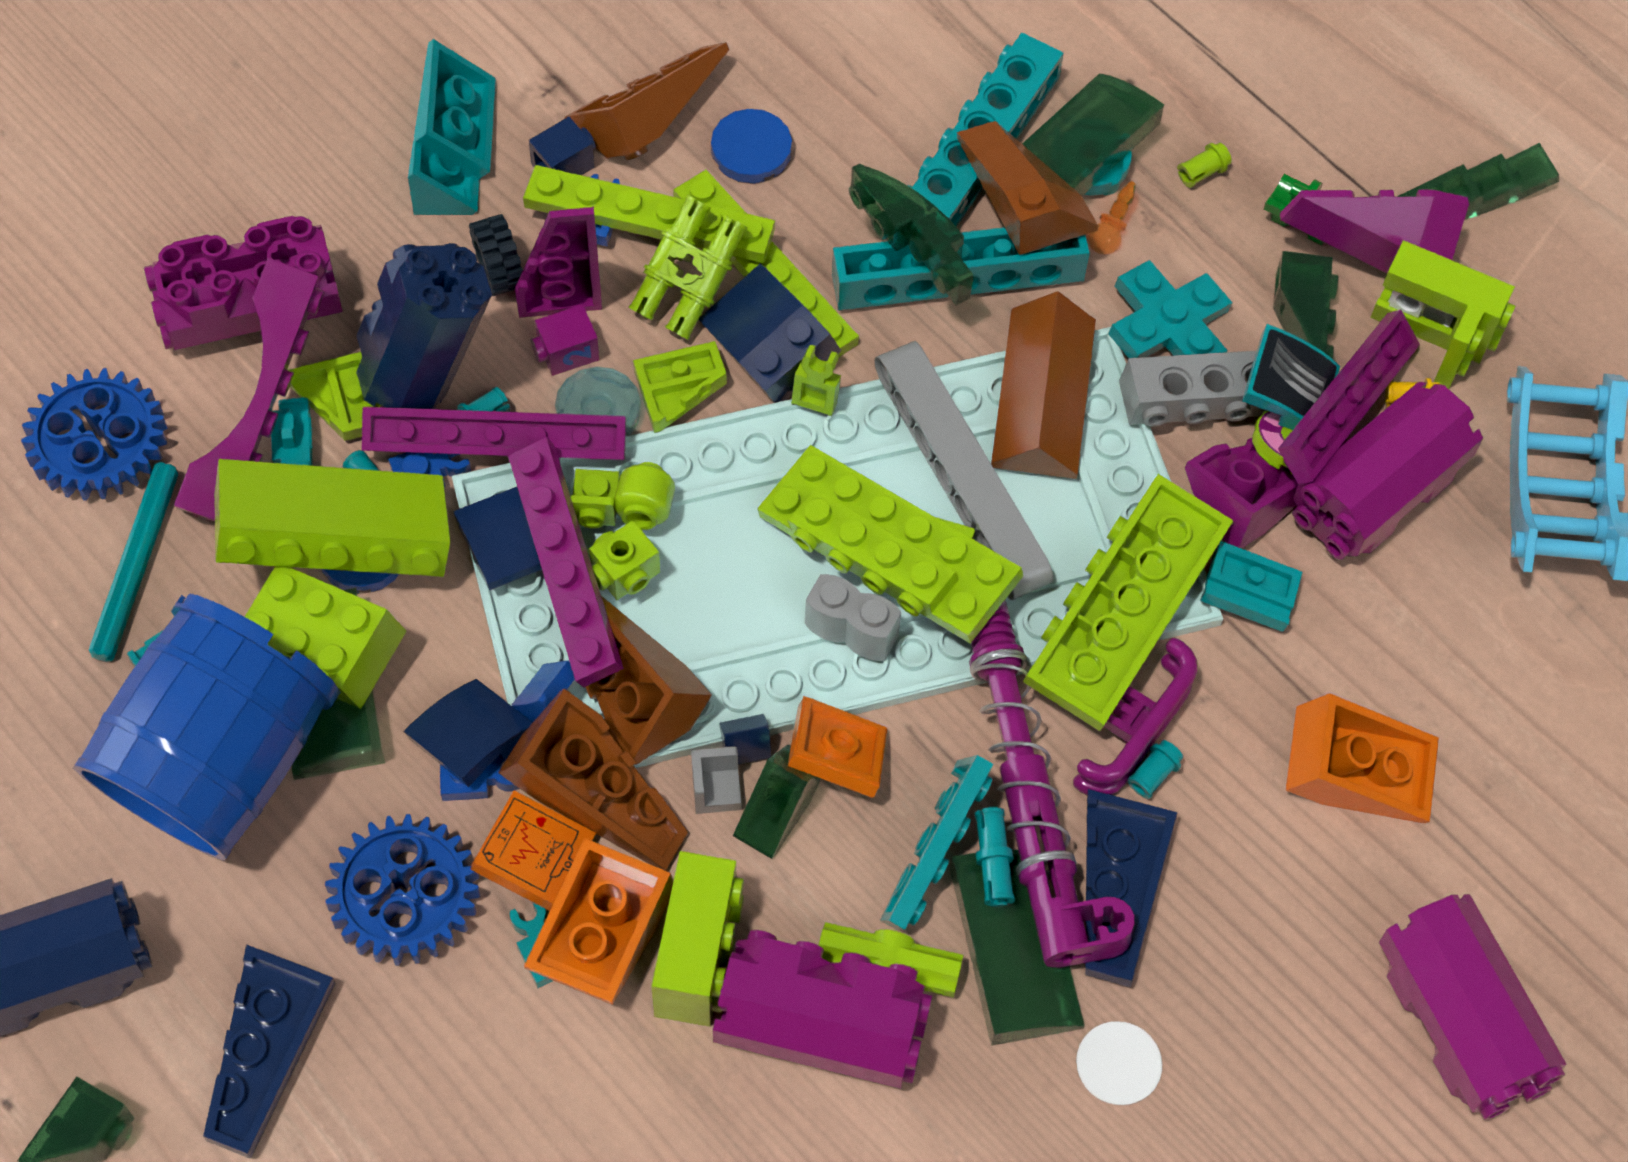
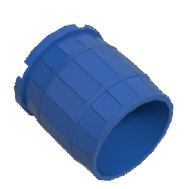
M188 594L185 599L181 595L171 610V613L174 615L173 619L157 639L147 647L144 655L129 674L106 712L103 713L96 731L73 769L101 793L152 826L208 856L224 861L251 823L262 813L263 808L283 781L299 752L305 746L308 735L322 709L328 710L337 699L340 691L327 674L299 651H295L293 656L289 658L267 645L273 634L260 625L202 596Z

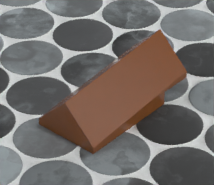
M1059 291L1011 309L991 460L993 468L1077 479L1096 319Z

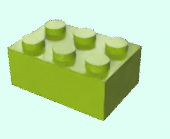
M274 567L245 615L247 619L273 634L267 645L289 658L293 656L295 651H299L334 681L340 691L338 699L360 709L363 707L406 633L404 627L387 609L291 567Z
M683 851L679 852L651 986L654 1017L710 1027L713 1011L722 1013L720 1007H718L719 996L726 974V969L722 968V966H728L730 956L734 952L735 923H740L744 895H742L744 879L736 877V860Z

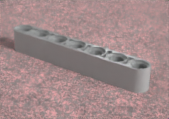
M912 341L876 356L874 359L875 368L884 389L963 524L975 529L974 540L1022 567L1024 576L1008 595V598L1014 600L1052 583L1053 573L1046 555L919 343Z

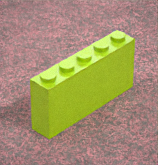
M218 459L214 493L215 562L444 577L450 547V534L443 475Z

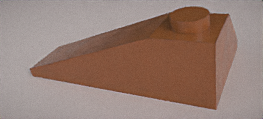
M727 42L703 46L662 66L660 68L661 73H654L627 83L628 90L621 91L610 97L605 94L570 113L565 118L570 117L579 128H586L594 139L596 149L606 158L624 156L625 160H632L648 152L646 145L661 137L729 51Z
M993 121L957 132L959 143L1019 255L1098 231V224L1082 195L999 123Z
M601 596L624 669L586 686V690L590 699H597L604 715V720L610 726L608 731L623 752L628 751L636 761L634 765H637L689 732L712 694L683 662Z
M565 688L562 689L523 733L498 773L535 800L596 832L597 835L648 864L666 870L688 831L656 788H650L635 768L634 764H636V761L628 751L623 752L608 731L610 726L604 718Z

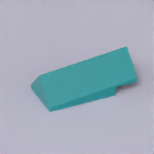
M435 39L428 42L408 172L413 214L473 215L478 211L479 179L490 172L496 78Z

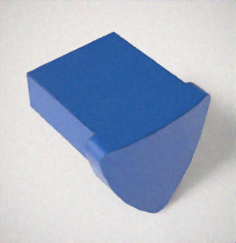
M566 660L543 664L521 694L511 704L512 707L531 722H534L556 695L564 688L567 690L575 680L570 662Z

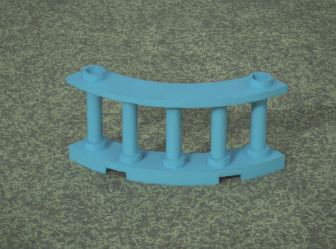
M1517 366L1516 377H1510L1507 387V402L1513 403L1510 435L1511 557L1518 559L1523 572H1532L1535 555L1600 561L1601 565L1607 567L1613 580L1628 581V513L1619 512L1617 502L1623 501L1625 497L1624 464L1615 463V441H1623L1625 434L1628 380L1622 375L1604 374L1602 385H1596L1595 389L1532 383L1534 374L1527 367ZM1530 400L1593 406L1594 410L1599 411L1597 434L1593 433L1591 437L1528 432ZM1527 449L1588 454L1590 459H1596V477H1593L1591 481L1528 476ZM1529 493L1589 498L1590 503H1596L1597 515L1594 519L1532 514ZM1538 532L1590 536L1593 538V541L1600 543L1540 538L1537 535Z

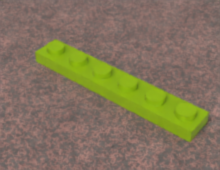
M538 165L534 167L523 196L524 208L545 213L556 210L594 207L595 224L657 239L663 238L664 235L661 234L663 230L672 228L686 199ZM707 205L711 207V210L708 211L693 240L696 243L695 247L700 249L705 247L708 249L723 220V216L726 215L748 227L732 256L764 263L775 232V220Z
M707 169L673 189V196L686 199L687 195L707 205L746 213ZM771 241L765 262L761 264L831 334L841 349L838 358L856 347L859 335ZM732 256L730 259L744 277L761 263Z

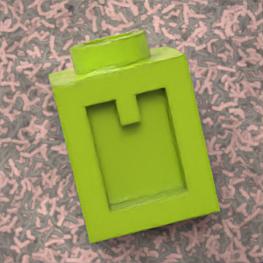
M575 469L573 495L570 497L580 525L587 528H600L604 525L615 526L617 512L615 511L614 498L620 477L619 471Z

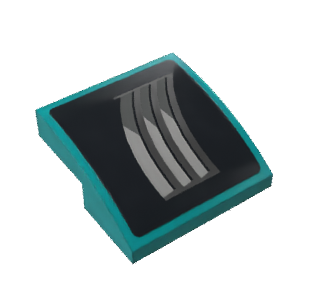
M1266 324L1261 334L1242 402L1280 415L1278 425L1293 430L1338 375L1340 365L1323 351L1305 340Z

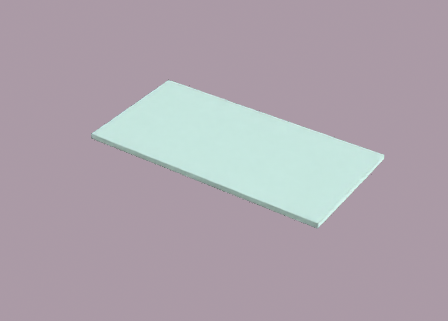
M1111 327L1095 330L1077 479L994 468L1046 555L1053 573L1052 583L1014 600L1006 598L1017 645L1023 647L1028 663L1024 669L1026 672L1030 671L1047 642L1041 639V636L1053 617L1056 616L1063 620L1069 611V608L1064 606L1063 603L1076 582L1085 586L1091 575L1085 572V569L1097 550L1101 549L1106 553L1113 542L1106 537L1118 518L1122 516L1127 520L1129 519L1157 474L1171 481L1151 427L1145 424L1129 425L1119 385V379L1126 366V361L1121 349L1108 334ZM1006 351L933 367L990 463L992 460ZM880 379L839 388L838 402L832 416L792 404V399L666 427L657 433H654L652 430L626 436L625 460L559 458L570 496L573 495L575 469L619 471V475H621L624 469L643 462H652L661 466L675 482V493L669 517L664 523L652 529L642 530L659 551L660 573L650 579L648 585L634 595L627 594L617 601L607 588L603 591L600 590V594L683 662L712 696L689 732L642 762L634 765L635 768L691 755V750L723 747L719 727L720 722L764 714L768 722L770 735L794 730L797 709L803 696L856 715L987 683L971 676L969 660L973 653L970 643L922 614L918 616L909 614L898 604L897 599L885 592L879 596L890 600L901 611L899 636L885 661L866 659L853 652L845 642L829 641L814 634L805 624L806 598L820 574L841 577L852 583L860 593H876L866 587L861 578L854 573L848 571V573L844 574L836 570L827 561L826 557L814 550L812 553H809L800 548L789 534L760 518L757 508L806 449L812 445L932 516L964 525L884 389ZM510 463L452 476L459 509L517 487ZM616 514L615 526L604 525L600 528H587L579 524L589 558V548L593 546L598 537L609 531L615 532L626 525L618 514ZM469 548L506 700L511 705L543 664L569 661L543 571L539 570L489 590L474 562L471 549ZM1204 568L1158 641L1221 626L1223 616L1220 609L1200 601L1207 578ZM574 680L567 691L604 718L597 699H590L586 687H582Z

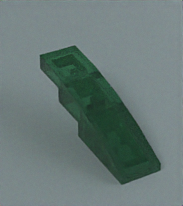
M1538 143L1507 159L1501 153L1468 170L1462 164L1397 197H1416L1418 190H1437L1468 197L1469 201L1465 220L1518 201L1559 182V173L1541 144Z

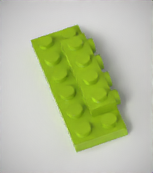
M812 445L806 449L757 508L760 518L789 534L793 541L803 550L812 553L814 550L826 557L827 561L836 570L844 574L848 573V571L854 573L874 593L882 595L884 592L897 599L898 604L913 616L922 614L970 644L1024 576L1022 567Z
M1157 474L1129 519L1127 520L1120 516L1106 537L1113 542L1108 551L1105 553L1098 549L1085 569V572L1091 575L1086 585L1083 586L1076 582L1063 603L1064 606L1069 608L1063 620L1056 616L1051 620L1041 636V639L1047 642L1023 682L1101 731L1233 520L1165 477Z

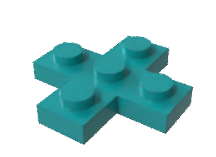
M1151 260L1118 276L1114 287L1136 312L1112 324L1108 334L1128 358L1148 357L1164 347L1173 356L1228 352L1226 347L1206 324L1227 313L1233 302L1208 273L1201 275L1178 289H1175Z

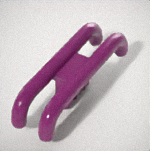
M1171 638L1166 643L1168 654L1161 658V665L1174 679L1157 702L1149 699L1131 686L1127 688L1121 698L1122 700L1119 701L1112 712L1113 714L1110 715L1103 726L1126 741L1127 744L1111 764L1099 765L1092 760L1082 759L1077 765L1079 774L1073 779V785L1078 791L1086 795L1087 789L1109 795L1116 794L1128 782L1127 779L1133 775L1146 757L1150 747L1156 743L1187 700L1198 670L1197 659L1193 650L1182 640Z

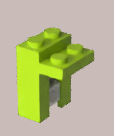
M1403 240L1383 283L1385 288L1380 298H1378L1370 318L1381 322L1387 313L1401 309L1417 338L1446 349V355L1434 382H1439L1449 389L1456 374L1462 377L1465 376L1471 361L1480 364L1486 349L1495 352L1516 307L1508 303L1515 286Z

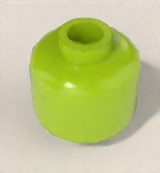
M643 462L624 469L619 477L614 498L615 511L625 524L634 520L641 530L652 529L664 523L670 515L675 493V482L658 464Z

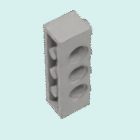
M1256 351L1129 358L1119 379L1129 425L1145 424L1146 426L1154 427L1166 422L1186 421L1189 424H1197L1212 419L1240 421L1247 417L1261 416L1267 410L1242 402Z

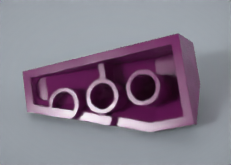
M1301 190L1280 212V220L1388 273L1403 240L1452 260L1468 210L1469 201L1468 197L1437 190H1418L1416 197H1395L1393 190H1379L1378 196L1355 197L1352 190Z
M594 207L549 211L515 287L519 318L551 315L582 304L586 311L603 310Z
M1252 438L1247 439L1244 446L1230 448L1227 443L1215 445L1186 463L1185 471L1194 496L1233 520L1222 538L1223 541L1242 549L1264 535L1296 506L1293 497L1298 483L1293 474H1290V469L1283 465L1279 469L1269 465L1258 454Z

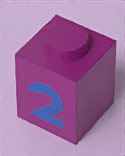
M583 304L535 320L537 337L531 339L533 351L539 363L546 361L552 376L600 360L598 337Z

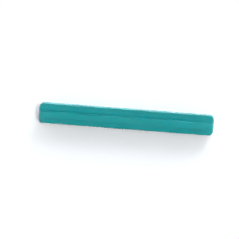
M158 462L153 467L89 646V653L96 660L110 662L115 658L179 476L176 467L171 464Z

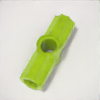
M825 922L818 945L824 949L822 958L830 963L841 962L844 953H857L869 958L872 964L888 968L892 964L909 966L918 972L916 981L925 986L924 991L954 998L963 960L962 954L915 944L913 938L894 930L880 929L876 930L873 934Z

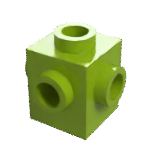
M634 520L615 532L609 531L602 534L596 539L593 546L589 548L590 561L599 589L603 591L607 588L616 601L627 594L634 595L648 585L650 579L660 573L659 551Z

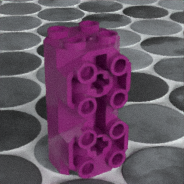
M288 216L258 223L257 226L249 228L245 233L244 242L228 245L224 238L218 235L210 236L207 234L176 241L171 245L165 246L158 254L159 261L153 262V265L144 266L147 284L154 298V301H151L157 326H160L165 349L174 348V350H179L261 331L260 320L252 298L267 258L319 277L320 285L318 289L324 291V296L316 316L309 313L306 320L343 312L322 225L313 226L311 220L303 216Z
M1417 382L1342 445L1313 482L1298 485L1293 497L1297 508L1292 512L1293 517L1301 528L1311 531L1318 537L1334 558L1343 560L1346 556L1357 557L1361 553L1370 554L1394 533L1399 520L1420 502L1429 503L1452 483L1457 471L1475 456L1483 436L1479 428L1474 433L1472 432L1469 422L1474 419L1470 407L1445 385L1435 384L1428 389L1425 388L1426 382Z
M1458 894L1450 895L1417 909L1408 915L1411 922L1402 931L1397 923L1386 929L1379 941L1390 962L1386 977L1403 1008L1412 1012L1418 1019H1421L1435 1044L1433 1062L1449 1092L1467 1104L1472 1113L1480 1112L1484 1120L1492 1119L1510 1109L1508 1103L1521 1096L1524 1097L1526 1102L1545 1095L1552 1090L1550 1084L1565 1076L1563 1068L1567 1063L1470 894H1464L1461 899Z
M751 930L747 940H737L735 952H732L719 996L718 1007L723 1011L721 1020L715 1019L713 1043L900 1089L903 1082L913 1083L922 1042L913 1038L923 1039L933 996L924 993L925 986L916 981L918 975L916 970L901 964H892L889 968L872 964L869 958L857 953H844L841 962L830 963L822 958L824 949L817 944L798 941L794 945L777 941L776 936L762 930Z

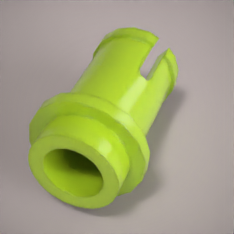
M1209 143L1206 145L1205 151L1186 162L1178 164V175L1181 181L1191 188L1196 183L1216 172L1220 174L1226 172L1227 166L1232 163L1231 154L1224 144Z

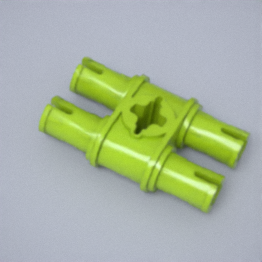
M687 195L686 201L672 228H666L665 231H662L661 234L664 236L649 265L645 264L643 267L645 268L643 273L647 275L632 304L628 307L653 320V315L668 287L673 288L674 285L682 288L680 292L683 296L665 328L687 340L690 339V335L705 306L710 308L711 304L714 305L715 301L713 298L727 271H732L733 269L731 267L733 262L730 259L744 232L748 229L747 226L724 215L708 249L705 247L702 250L696 248V243L693 240L711 207ZM694 257L692 264L697 267V270L702 275L687 273L682 278L684 271L674 261L690 262Z

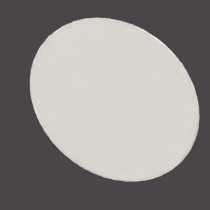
M1120 1021L1101 1024L1088 1032L1078 1048L1076 1064L1079 1077L1087 1090L1104 1102L1114 1105L1137 1103L1150 1095L1160 1080L1162 1058L1159 1048L1152 1037L1136 1025Z

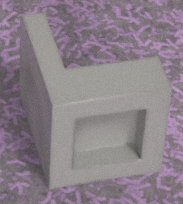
M737 747L691 750L696 814L742 810Z

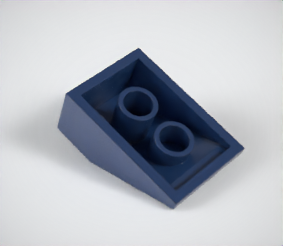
M761 263L699 318L703 326L773 403L785 401L792 395L795 373L800 363H802L809 345L815 346L816 357L823 361H828L832 351L837 354L841 352V349L823 325Z

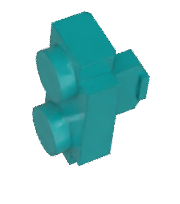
M308 398L280 399L278 401L279 410L273 411L278 413V418L271 434L272 462L313 466L312 423Z

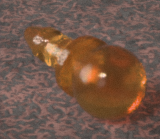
M1128 182L1119 191L1117 200L1114 201L1109 214L1101 213L1098 231L1089 233V245L1095 252L1106 255L1115 252L1119 248L1121 243L1120 232L1125 231L1127 227L1121 220L1125 218L1129 205L1134 200L1135 182Z

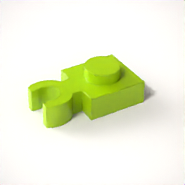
M809 345L802 363H800L795 373L791 403L832 416L837 406L841 375L833 373L838 362V354L832 351L828 361H823L816 357L815 346Z

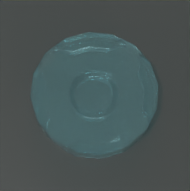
M592 367L580 370L565 380L557 392L555 411L556 414L627 416L626 436H630L639 423L641 400L637 387L628 376L612 368Z

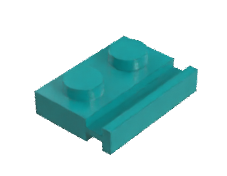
M1220 541L1214 551L1205 582L1206 586L1200 601L1283 632L1289 625V616L1294 607L1303 572Z

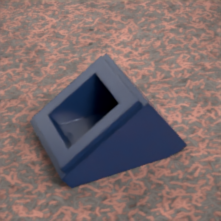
M764 714L719 723L723 747H737L738 765L771 758L770 732Z

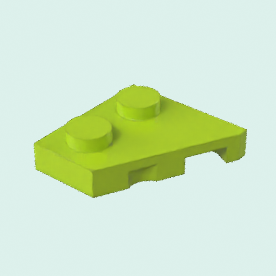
M715 341L633 360L635 376L654 433L661 432L727 384L726 371Z
M361 352L289 370L294 372L290 387L301 398H308L310 407L344 441L362 437L363 407H374L364 401L356 373L362 359ZM376 402L375 407H381L380 404Z

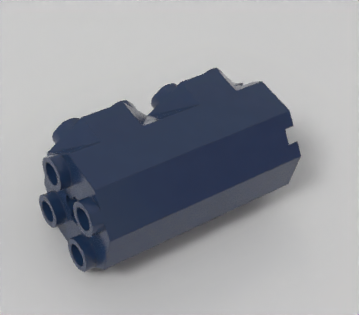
M455 243L434 246L406 244L395 249L393 252L394 259L385 263L377 283L381 299L372 304V312L364 315L356 335L362 354V359L356 373L364 401L374 407L377 402L386 408L435 409L449 391L491 299L492 292L483 265L477 262L476 255L466 247H459Z
M110 878L0 915V1037L27 1028L31 1020L37 1018L41 1011L65 1003L86 1008L121 996L135 979L144 977L143 970L153 967L147 945L144 940L141 941L136 927L141 925L133 898H129L123 881L115 883Z

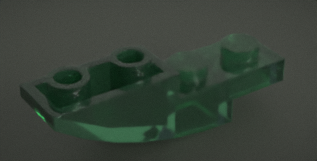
M862 164L853 166L851 186L848 189L850 198L859 210L864 209L870 217L877 236L882 240L886 239L895 252L909 245L914 259L919 263L923 262L932 273V279L936 288L942 294L947 293L955 305L970 299L973 273L961 259L964 235L952 221L933 203L901 181Z

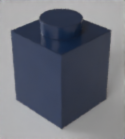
M570 117L563 119L528 140L531 165L533 167L538 165L577 175H583L595 168L593 150L596 148L594 139L586 128H579Z

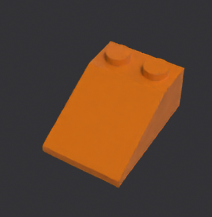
M1331 693L1296 706L1286 791L1326 806L1423 824L1430 822L1439 737Z
M584 838L524 968L613 1005L655 933L667 907L673 886L671 873Z

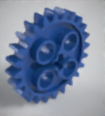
M107 368L101 370L98 378H92L90 371L85 369L83 380L76 381L71 374H68L67 386L62 388L57 383H51L54 392L51 397L44 394L37 395L42 408H28L27 411L32 421L22 423L26 437L22 438L21 442L27 452L25 456L30 467H33L39 480H46L50 490L53 491L61 486L65 497L69 498L78 489L82 499L85 501L89 498L92 490H97L100 498L103 500L106 499L107 488L114 487L116 492L121 495L124 490L123 482L128 480L133 485L138 486L140 483L136 474L139 471L147 474L152 473L148 460L162 459L158 446L167 445V439L163 432L168 429L160 402L155 401L150 388L143 390L140 379L135 378L128 383L125 373L120 371L112 380ZM100 405H106L104 408L94 410L96 407ZM77 409L83 414L95 434L100 438L104 437L108 448L118 456L117 458L113 459L107 454L95 434L90 430L86 431L82 420L72 412L73 410ZM71 429L65 434L58 435L61 431ZM126 433H132L130 436L126 438H119L121 435H124ZM89 458H96L94 461L90 463L83 464V462Z
M406 814L402 826H396L392 817L387 816L385 822L386 829L379 830L374 823L369 822L368 830L370 836L364 838L354 832L351 835L356 847L353 850L343 846L338 848L344 863H330L331 873L338 879L325 881L327 892L334 895L325 901L330 912H337L331 917L335 929L345 927L341 933L343 941L347 944L357 939L355 947L359 955L362 956L373 947V956L377 963H380L386 953L389 952L392 954L395 966L400 965L404 953H410L414 963L418 964L420 962V950L427 949L433 957H437L438 949L436 943L443 941L445 944L453 947L455 943L451 931L455 929L460 932H467V924L462 915H476L475 904L469 901V899L480 897L479 886L472 883L479 879V874L470 870L471 866L469 865L474 861L472 852L470 850L461 851L463 847L462 838L457 835L447 840L449 836L447 825L443 824L432 832L429 817H425L419 827L413 825L410 814ZM403 852H414L417 854L416 858L408 864L402 865L395 862L398 855ZM430 862L436 863L435 866L426 868V865ZM367 882H378L381 884L380 888L373 894L363 895L358 893L362 885ZM440 883L447 886V890L440 896L431 897L425 894L428 887L433 884ZM401 885L405 889L411 887V890L404 893L400 889L395 891V888ZM379 911V914L376 916H370L371 912ZM398 914L411 916V920L403 927L394 928L388 925L389 921Z

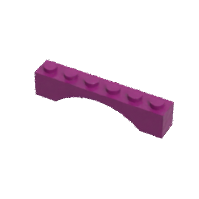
M267 258L252 298L260 320L263 341L262 368L255 394L243 418L229 436L209 453L189 464L174 503L177 509L215 522L214 493L218 459L262 461L263 454L257 452L262 436L270 438L278 413L273 412L272 409L277 396L285 397L289 390L294 372L287 369L293 354L301 356L309 335V331L303 330L309 313L316 316L324 296V291L318 289L320 285L318 276Z

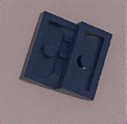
M517 487L453 511L457 525L471 549L474 562L489 590L542 570Z
M475 679L438 700L416 718L403 732L413 743L469 787L498 756L506 761L520 737L533 722L478 679Z

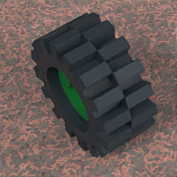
M499 214L469 223V232L478 263L484 267L492 296L515 290L523 269L520 256L516 250V244L513 241L512 232L504 215Z

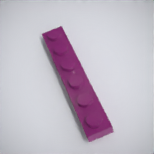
M1401 309L1385 315L1279 446L1278 450L1283 457L1284 463L1290 469L1298 485L1314 481L1420 345Z
M363 407L362 451L509 456L547 437L554 443L558 458L625 460L627 416Z
M545 437L509 455L508 458L575 681L582 687H586L624 668L555 445Z

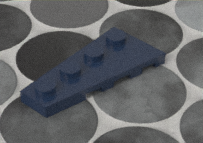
M1087 789L1086 901L1103 897H1116L1123 900L1131 907L1134 914V929L1130 945L1123 954L1114 958L1085 963V975L1127 987L1132 986L1174 830L1177 812ZM1086 921L1085 931L1088 942L1096 941L1097 933L1093 934L1090 921ZM1110 922L1102 923V926L1108 928L1109 933L1117 932V929H1112Z
M246 944L242 976L235 992L233 1001L235 1007L230 1029L226 1032L223 1045L224 1056L220 1073L216 1077L203 1137L209 1143L251 1159L336 983L333 977Z

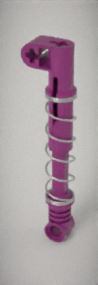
M1005 599L971 642L973 655L969 660V669L973 678L989 683L993 704L983 706L979 712L982 714L996 713L1002 743L992 745L988 750L991 753L1005 752L1006 761L999 768L1003 784L997 790L1005 792L1012 824L1007 827V830L1015 833L1021 859L1016 868L1021 885L1028 889L1046 966L1066 967L1114 958L1123 954L1130 945L1134 929V914L1126 902L1116 897L1078 901L1073 876L1077 872V862L1074 854L1066 851L1070 842V835L1067 830L1060 826L1056 809L1059 806L1061 797L1059 791L1051 786L1047 772L1051 756L1045 748L1031 742V737L1040 728L1042 718L1038 711L1031 706L1022 704L1021 701L1031 687L1027 685V689L1020 696L1016 675L1020 672L1025 676L1028 674L1024 670L1028 661L1023 647L1017 645ZM1023 708L1031 710L1037 718L1036 727L1030 734ZM1033 747L1045 753L1047 758L1046 764L1043 756L1034 754ZM1052 792H1054V794H1055V796H1056V802L1054 801V797H1053V793H1052ZM1035 826H1039L1041 838L1045 852L1042 853L1040 851ZM1062 832L1064 833V835H1065V837H1066V841H1065V842H1064V838H1063ZM1046 864H1048L1049 871H1045ZM1051 879V883L1055 892V898H1051L1047 880ZM1090 921L1093 934L1097 933L1096 941L1088 942L1083 922ZM1110 922L1112 929H1117V932L1109 933L1108 928L1102 926V923Z

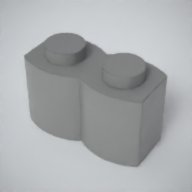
M820 574L806 598V626L823 639L833 642H845L853 652L861 657L874 661H885L899 636L900 609L882 596L860 593L852 583L841 577Z

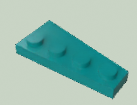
M979 755L957 760L951 774L958 777V780L953 782L947 791L944 790L941 793L934 807L937 810L936 814L940 818L937 824L932 822L922 832L914 855L920 857L916 866L909 863L904 869L880 921L896 930H905L908 923L912 926L917 923L927 904V901L922 899L930 882L933 884L938 883L948 866L949 860L944 857L952 841L958 843L963 838L970 825L971 819L966 815L974 800L980 802L991 786L993 778L988 776L993 763Z

